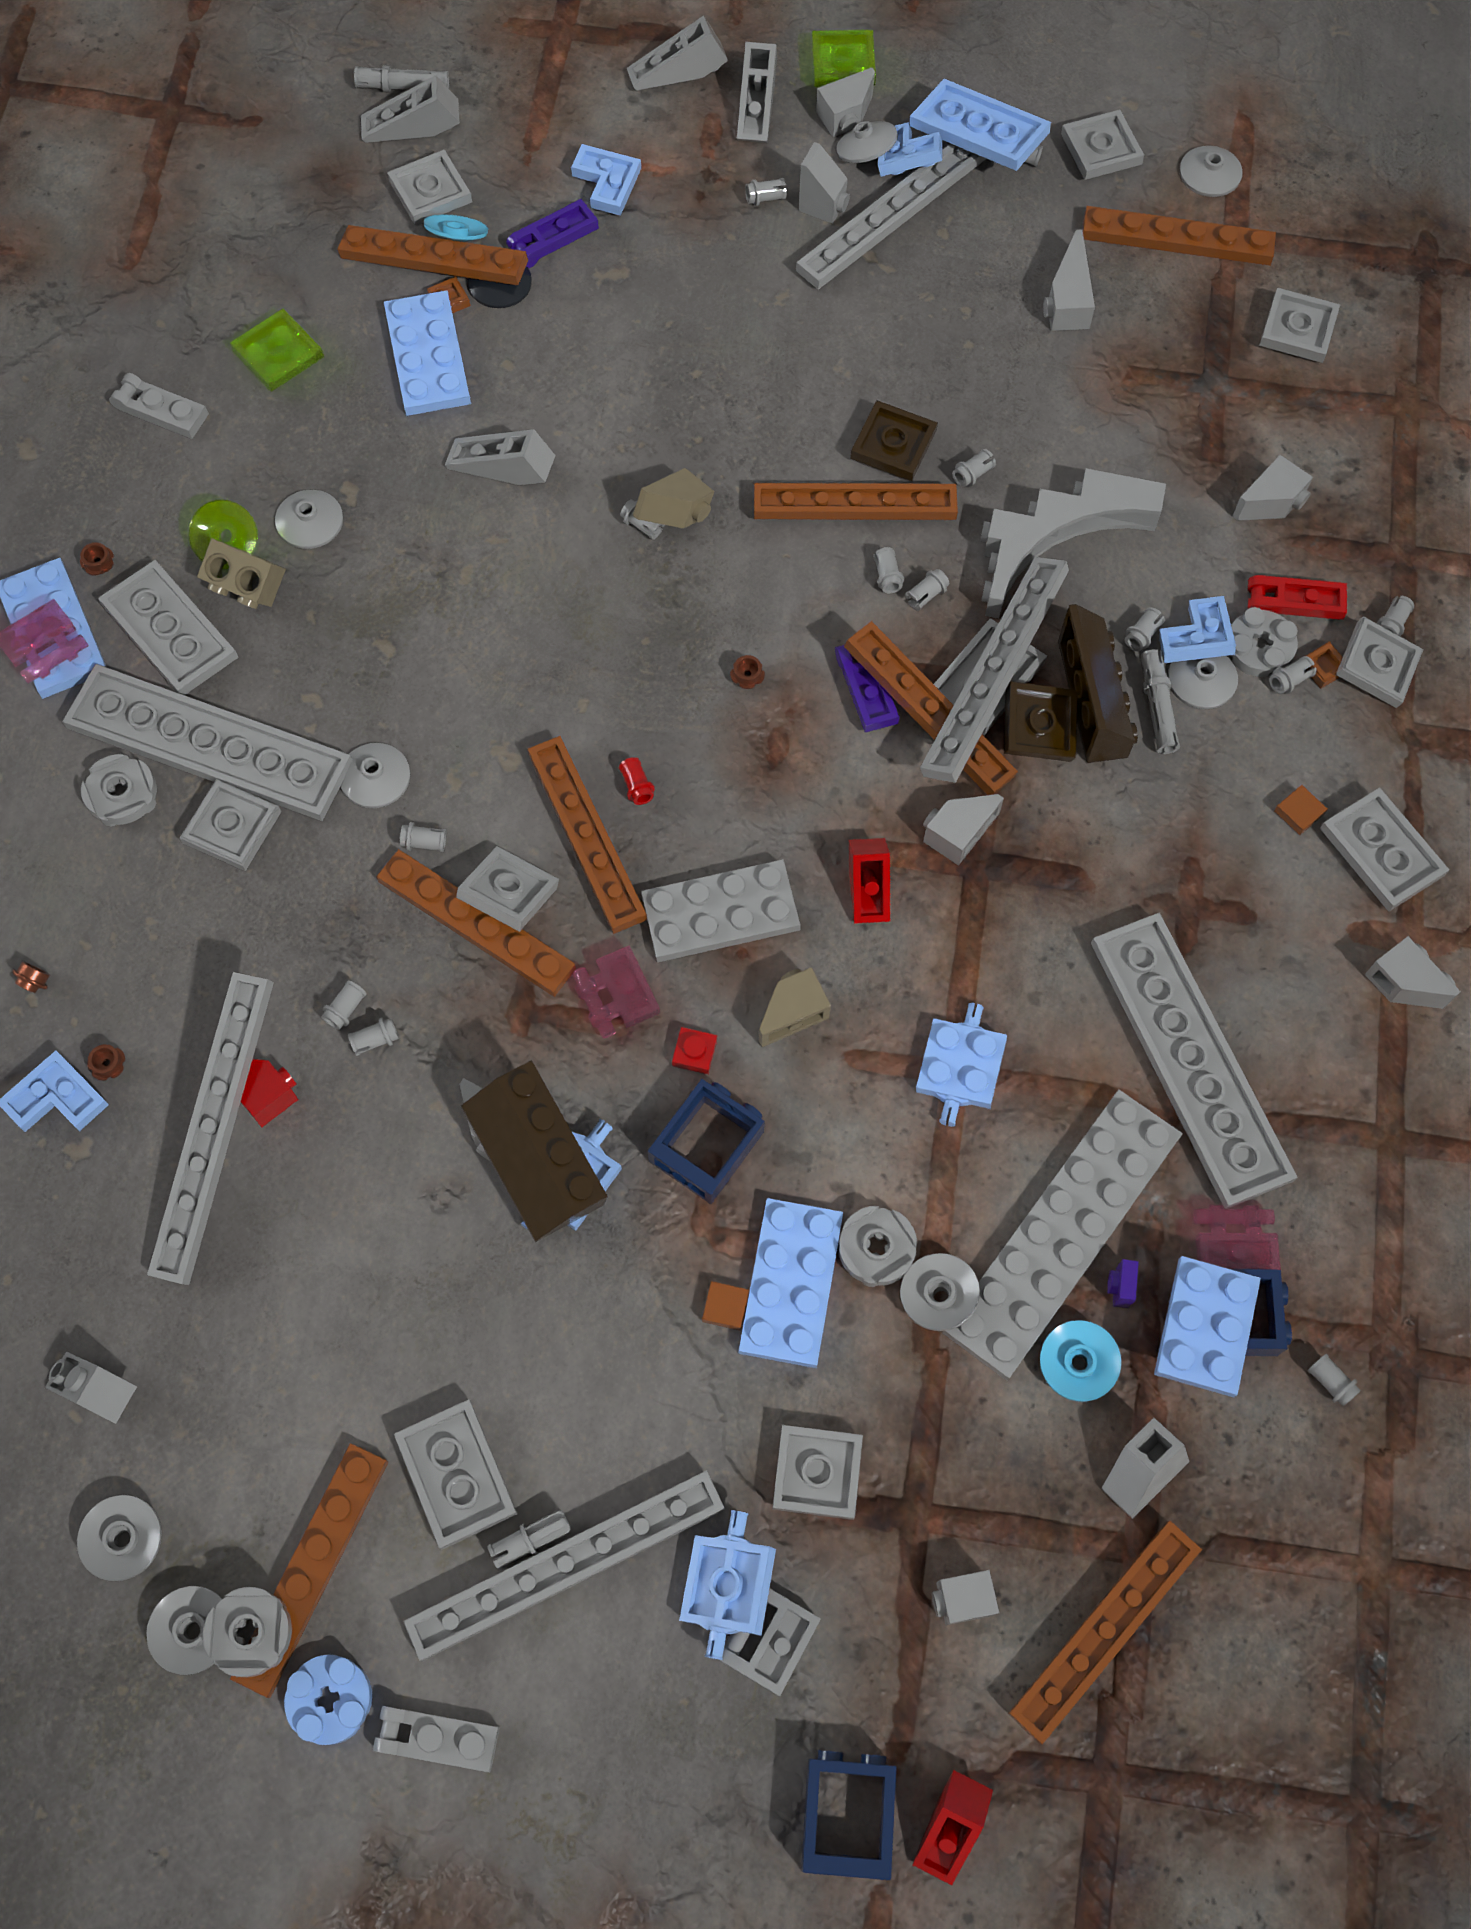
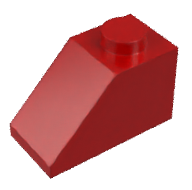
M886 839L849 840V877L854 924L891 922L890 851Z
M252 1059L241 1103L262 1128L299 1100L291 1089L297 1083L284 1067L276 1070L269 1060Z
M953 1770L937 1801L912 1865L953 1885L984 1828L993 1790Z

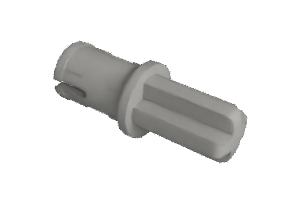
M557 1510L528 1526L523 1523L517 1532L493 1544H489L487 1546L489 1554L493 1557L508 1550V1552L496 1557L493 1561L496 1568L501 1570L504 1566L529 1553L533 1555L538 1554L537 1549L569 1533L571 1530L570 1524L563 1511Z

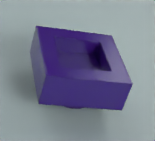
M1122 1259L1115 1270H1110L1107 1291L1108 1294H1113L1114 1307L1129 1308L1136 1301L1139 1261Z

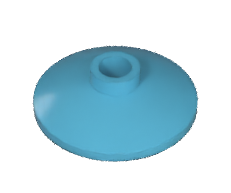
M443 214L432 215L424 219L425 229L447 240L460 242L474 241L484 238L488 234V227L485 224L468 217Z
M1076 1320L1061 1324L1047 1336L1040 1353V1366L1047 1384L1057 1394L1072 1401L1087 1402L1104 1396L1115 1385L1121 1370V1355L1114 1338L1104 1328L1092 1322ZM1083 1357L1087 1362V1367L1084 1370L1075 1369L1072 1365L1073 1358Z

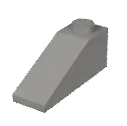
M703 15L627 67V71L632 85L637 91L703 78L709 73L718 70L721 65L728 61L722 43Z
M745 42L737 128L738 141L768 143L777 66L776 44Z
M436 75L362 114V140L365 143L436 136L460 123L458 98Z
M1082 230L1075 231L1052 282L1050 295L1044 298V317H1049L1051 331L1090 329L1095 304Z
M532 429L455 438L445 466L453 471L516 485L545 483L556 455L538 433Z

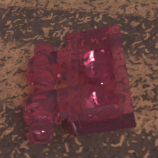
M52 599L0 631V647L13 665L17 667L27 660L30 662V666L20 671L27 684L38 677L44 679L51 674V669L66 660L71 662L79 657L77 653L89 645L81 634L70 641L66 639V636L74 632L76 628L55 599ZM54 643L59 647L43 658H40L38 653Z
M630 945L596 959L599 974L590 977L585 967L578 968L572 973L577 983L575 990L579 998L585 1000L590 1011L588 1018L592 1026L598 1028L602 1038H608L615 1034L616 1031L611 1023L613 1018L621 1016L625 1027L628 1028L660 1014L659 1005ZM607 987L613 1002L603 1006L597 992Z
M1209 1205L1208 1209H1194V1223L1209 1224L1211 1228V1233H1198L1196 1235L1198 1261L1227 1269L1281 1270L1277 1233H1262L1261 1225L1274 1224L1275 1215L1273 1209H1259L1257 1205H1244L1243 1209H1224L1223 1205ZM1226 1224H1243L1246 1233H1226Z

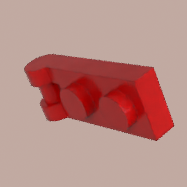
M1255 575L1248 579V592L1251 594V598L1248 599L1247 609L1257 607L1261 610L1277 614L1344 620L1347 614V583ZM1265 593H1274V597L1265 596Z

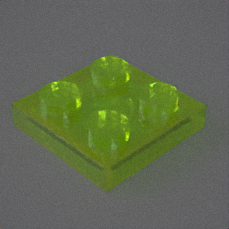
M873 30L812 31L814 87H822L871 67L875 71V86L876 68Z
M284 308L230 342L233 352L271 392L324 358L322 348Z

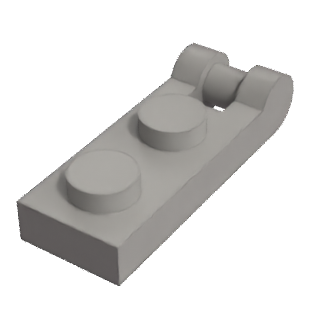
M127 373L121 381L122 387L120 390H115L109 398L110 403L118 410L190 439H193L209 415L206 406L146 383L132 373ZM133 394L139 396V398L137 399V401L134 400V399H131V397L133 396Z
M382 1706L379 1719L383 1720L380 1737H375L372 1751L491 1772L500 1727ZM400 1723L412 1725L408 1743L396 1741Z

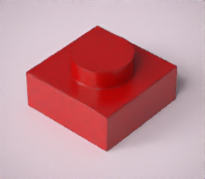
M681 1027L672 1059V1066L709 1075L718 1040L717 1035Z

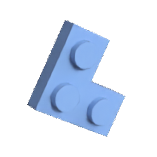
M909 122L896 125L897 141L888 152L878 157V168L882 177L890 174L898 175L905 170L917 167H929L936 162L942 161L940 132L912 139Z
M582 144L571 166L572 177L597 183L590 198L591 208L621 216L641 171V159Z
M1224 596L1189 600L1188 611L1192 625L1159 629V641L1164 663L1235 655L1236 643Z
M56 1050L0 1098V1107L24 1132L30 1129L53 1107H56L80 1131L109 1106Z

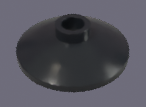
M528 267L525 268L519 285L468 278V288L472 297L480 304L490 308H507L518 304L528 295L532 285L531 273Z

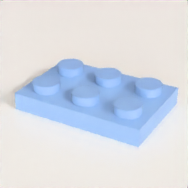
M1181 1256L1178 1259L1154 1375L1230 1397L1237 1396L1261 1278Z

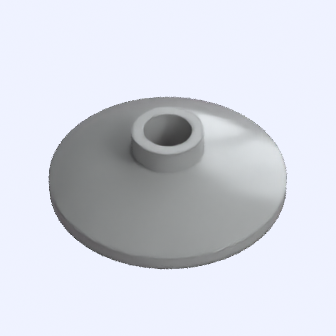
M885 121L861 122L839 140L837 144L838 156L841 160L848 163H863L876 159L894 146L898 137L897 130L893 124Z
M1200 146L1190 150L1183 157L1179 169L1183 183L1193 192L1207 197H1220L1231 193L1238 187L1242 178V166L1237 157L1228 150L1217 146Z
M303 490L290 495L280 504L275 516V525L280 537L289 545L301 549H313L328 544L338 535L343 525V512L338 501L330 494L320 490Z
M1227 656L1171 662L1168 670V678L1171 680V690L1174 695L1186 705L1197 709H1214L1224 705L1232 698L1238 685L1237 670ZM1201 670H1206L1210 674H1204Z
M369 743L349 753L353 761L340 787L344 795L351 802L365 808H381L394 803L404 794L410 782V767L407 759L398 749L384 743ZM378 767V770L374 773L366 772L369 768Z
M938 1253L924 1256L911 1265L910 1269L903 1276L900 1297L905 1312L916 1324L929 1330L946 1331L962 1325L973 1315L979 1302L980 1288L974 1271L965 1261L950 1254ZM939 1291H944L948 1294V1298L943 1302H938L934 1299L935 1294Z
M117 1495L104 1499L87 1513L80 1525L77 1536V1550L81 1562L91 1574L107 1581H124L139 1575L153 1562L159 1551L162 1538L160 1520L155 1510L148 1503L137 1497ZM123 1532H128L130 1535L129 1543L124 1547H120L117 1542L119 1535Z
M188 1586L172 1591L156 1605L149 1618L146 1634L149 1651L162 1668L175 1674L192 1675L203 1672L215 1664L205 1651L203 1628L211 1609L216 1607L222 1600L217 1593L203 1587ZM192 1623H197L200 1627V1633L198 1637L191 1640L187 1636V1629Z

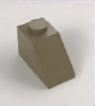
M684 468L641 488L633 516L638 520L684 529L696 522H702L711 511L710 503L715 491Z
M812 967L801 971V969L792 970L783 975L781 980L777 982L759 1028V1043L761 1047L829 1019L831 1005Z

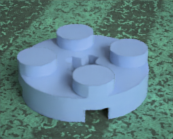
M338 1655L317 1656L305 1662L288 1680L284 1699L287 1720L291 1728L302 1740L319 1745L341 1743L356 1734L365 1721L366 1715L369 1714L372 1705V1688L365 1671L352 1660ZM326 1687H329L332 1693L338 1692L340 1700L333 1703L334 1710L327 1713L325 1707L318 1706L317 1699L322 1696V1690Z

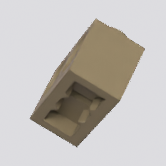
M211 538L197 578L209 582L207 589L227 596L230 591L239 595L237 602L257 609L259 604L272 607L286 568ZM228 562L229 571L228 574L225 577H223L222 568ZM258 575L259 585L253 590L252 580Z

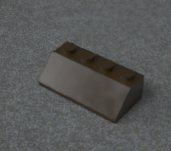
M1071 604L1068 606L1058 644L1069 689L1077 690V724L1086 762L1093 763L1128 758L1133 745L1138 741V733L1135 723H1130L1128 715L1130 700L1128 693L1122 691L1120 683L1122 681V667L1119 661H1115L1113 655L1115 648L1114 635L1112 631H1107L1103 617L1077 604Z
M532 1060L496 1078L461 1105L464 1114L535 1242L605 1204L608 1198L605 1190Z

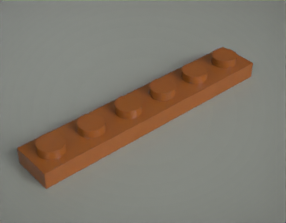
M1093 206L1086 207L1082 230L1084 240L1271 266L1274 258L1276 232Z
M348 225L337 249L342 259L519 285L528 263L526 251Z
M754 483V519L956 520L958 513L956 484Z
M872 621L850 637L844 647L935 740L954 705ZM983 735L980 736L963 768L987 795L997 793L1018 773L1011 763Z
M561 736L528 748V755L613 934L646 921L647 914Z
M399 849L376 876L380 884L553 997L557 995L576 970L574 962L523 929L519 932L456 898L458 887Z
M351 1443L349 1444L273 1593L274 1596L284 1601L292 1623L290 1644L279 1665L261 1675L254 1677L231 1676L230 1680L266 1698H271L389 1463L387 1460ZM258 1628L255 1629L248 1644H251L253 1637L258 1636Z
M1170 1520L1167 1521L1008 1714L1040 1745H1043L1202 1549Z

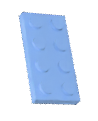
M943 79L910 115V127L927 134L940 132L941 140L1015 171L1021 167L1050 133L1051 126L1050 121L947 79Z
M448 291L384 301L406 416L470 405L471 400Z
M61 558L0 580L1 601L36 689L42 699L84 683L95 664L106 667Z
M767 1198L738 1354L817 1368L843 1212Z

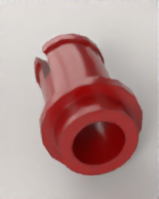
M632 757L622 761L619 765V770L628 787V799L636 805L650 802L654 797L655 787L653 783L648 782L639 758Z

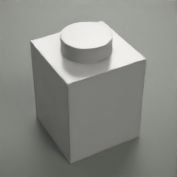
M990 1570L939 1580L936 1583L938 1590L932 1592L936 1616H944L945 1626L999 1614Z

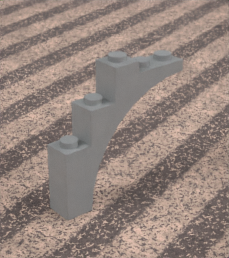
M1086 468L1082 482H1075L1073 494L1040 488L1037 502L1030 501L1027 515L994 509L991 522L984 521L980 539L981 542H986L984 556L990 557L987 572L994 574L992 582L985 581L981 601L988 602L985 616L999 619L1005 597L1017 577L1035 557L1040 556L1054 545L1075 536L1099 530L1130 528L1155 531L1162 511L1166 484Z

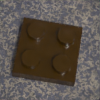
M876 400L851 450L850 459L913 481L937 431L938 422Z
M1009 682L1005 690L1004 754L1066 762L1074 760L1076 758L1077 690Z

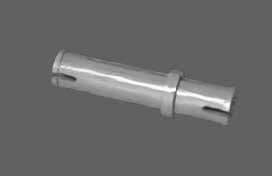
M383 65L382 68L355 66L354 82L356 88L383 89V92H390L391 89L409 90L437 75L449 89V72L391 69L390 65Z
M1152 649L1140 655L1145 679L1142 686L1144 693L1147 694L1149 699L1157 752L1170 754L1180 749L1169 690L1172 685L1170 678L1165 673L1163 652L1161 650L1158 651V649Z

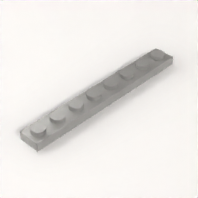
M950 143L942 150V161L936 162L929 167H919L797 261L796 272L819 290L987 158Z
M1041 557L1033 559L920 766L923 777L956 783L1069 572L1067 561Z
M236 972L232 974L147 1273L148 1276L184 1285L190 1284L274 982L268 979Z
M707 1470L404 1620L419 1661H424L724 1511L725 1508Z

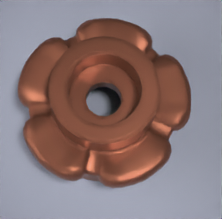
M90 543L80 553V565L85 569L86 573L97 576L111 570L114 565L112 560L114 554L101 543Z
M751 655L738 658L733 664L734 669L730 672L732 681L735 684L738 683L743 689L754 688L756 684H761L765 677L762 664L756 657ZM750 672L751 674L746 676L744 673Z
M22 961L18 970L13 969L12 973L18 977L15 981V984L33 993H36L38 988L47 989L48 986L45 983L50 976L47 972Z
M106 1044L99 1045L90 1052L87 1066L89 1070H92L94 1078L106 1081L110 1077H118L123 1072L125 1055L119 1048ZM106 1060H110L108 1066H104Z

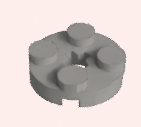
M1252 607L1247 609L1245 614L1235 619L1231 625L1236 643L1232 662L1239 670L1252 676L1266 677L1273 673L1274 669L1278 667L1285 668L1290 665L1298 648L1296 636L1298 630L1293 622L1287 621L1277 613ZM1255 638L1265 639L1269 645H1265L1263 649L1257 647L1258 641Z
M115 754L100 759L89 769L91 774L87 777L86 782H82L81 796L84 804L90 813L101 820L106 826L112 827L134 822L146 813L151 812L156 806L157 784L152 772L144 762L130 759L128 755ZM121 783L123 787H128L122 795H110V793L115 791L116 784Z
M879 1206L865 1207L856 1211L845 1222L838 1241L839 1257L846 1271L868 1287L889 1285L900 1280L910 1269L916 1256V1233L908 1219L900 1212L893 1209L890 1211L885 1208H879ZM871 1237H875L878 1241L882 1239L887 1241L888 1244L884 1247L885 1254L879 1255L877 1252L871 1253L868 1250L871 1245L869 1240Z
M256 1587L238 1588L225 1595L226 1597L216 1607L211 1609L204 1623L203 1644L209 1658H212L215 1665L224 1673L236 1677L258 1676L279 1665L289 1647L292 1635L291 1618L284 1601L269 1591ZM252 1619L253 1626L258 1628V1636L252 1638L251 1644L244 1645V1638L237 1637L238 1628L245 1627L246 1620Z

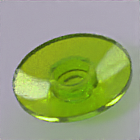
M214 500L204 504L195 512L189 525L188 535L191 548L202 562L211 538L250 554H253L258 541L256 523L243 506L233 501ZM226 529H229L232 533L231 540L228 542H224L221 538V533ZM228 562L223 566L222 569H229Z

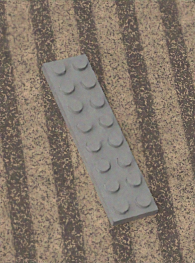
M95 664L62 721L65 727L72 731L213 782L218 779L270 803L323 821L353 761L351 755L98 664Z
M1160 912L1094 937L1091 945L1224 1208L1228 1209L1294 1182L1298 1177Z
M1118 1089L978 1282L980 1297L973 1315L962 1325L942 1333L1008 1381L1183 1133Z

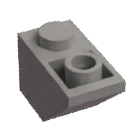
M1409 936L1375 961L1365 973V976L1393 1003L1443 1009L1461 992L1456 987L1453 978L1448 973L1441 971L1430 960L1427 951L1421 945L1414 943Z
M66 1352L63 1358L59 1359L51 1368L49 1381L45 1388L116 1424L137 1386L91 1362Z
M1153 1418L1125 1445L1102 1486V1490L1133 1519L1189 1463L1185 1445Z

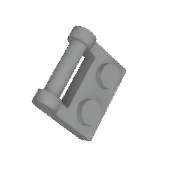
M769 1588L767 1604L778 1610L750 1662L739 1657L750 1635L743 1632L734 1633L729 1636L724 1646L723 1660L719 1661L780 1697L821 1618Z

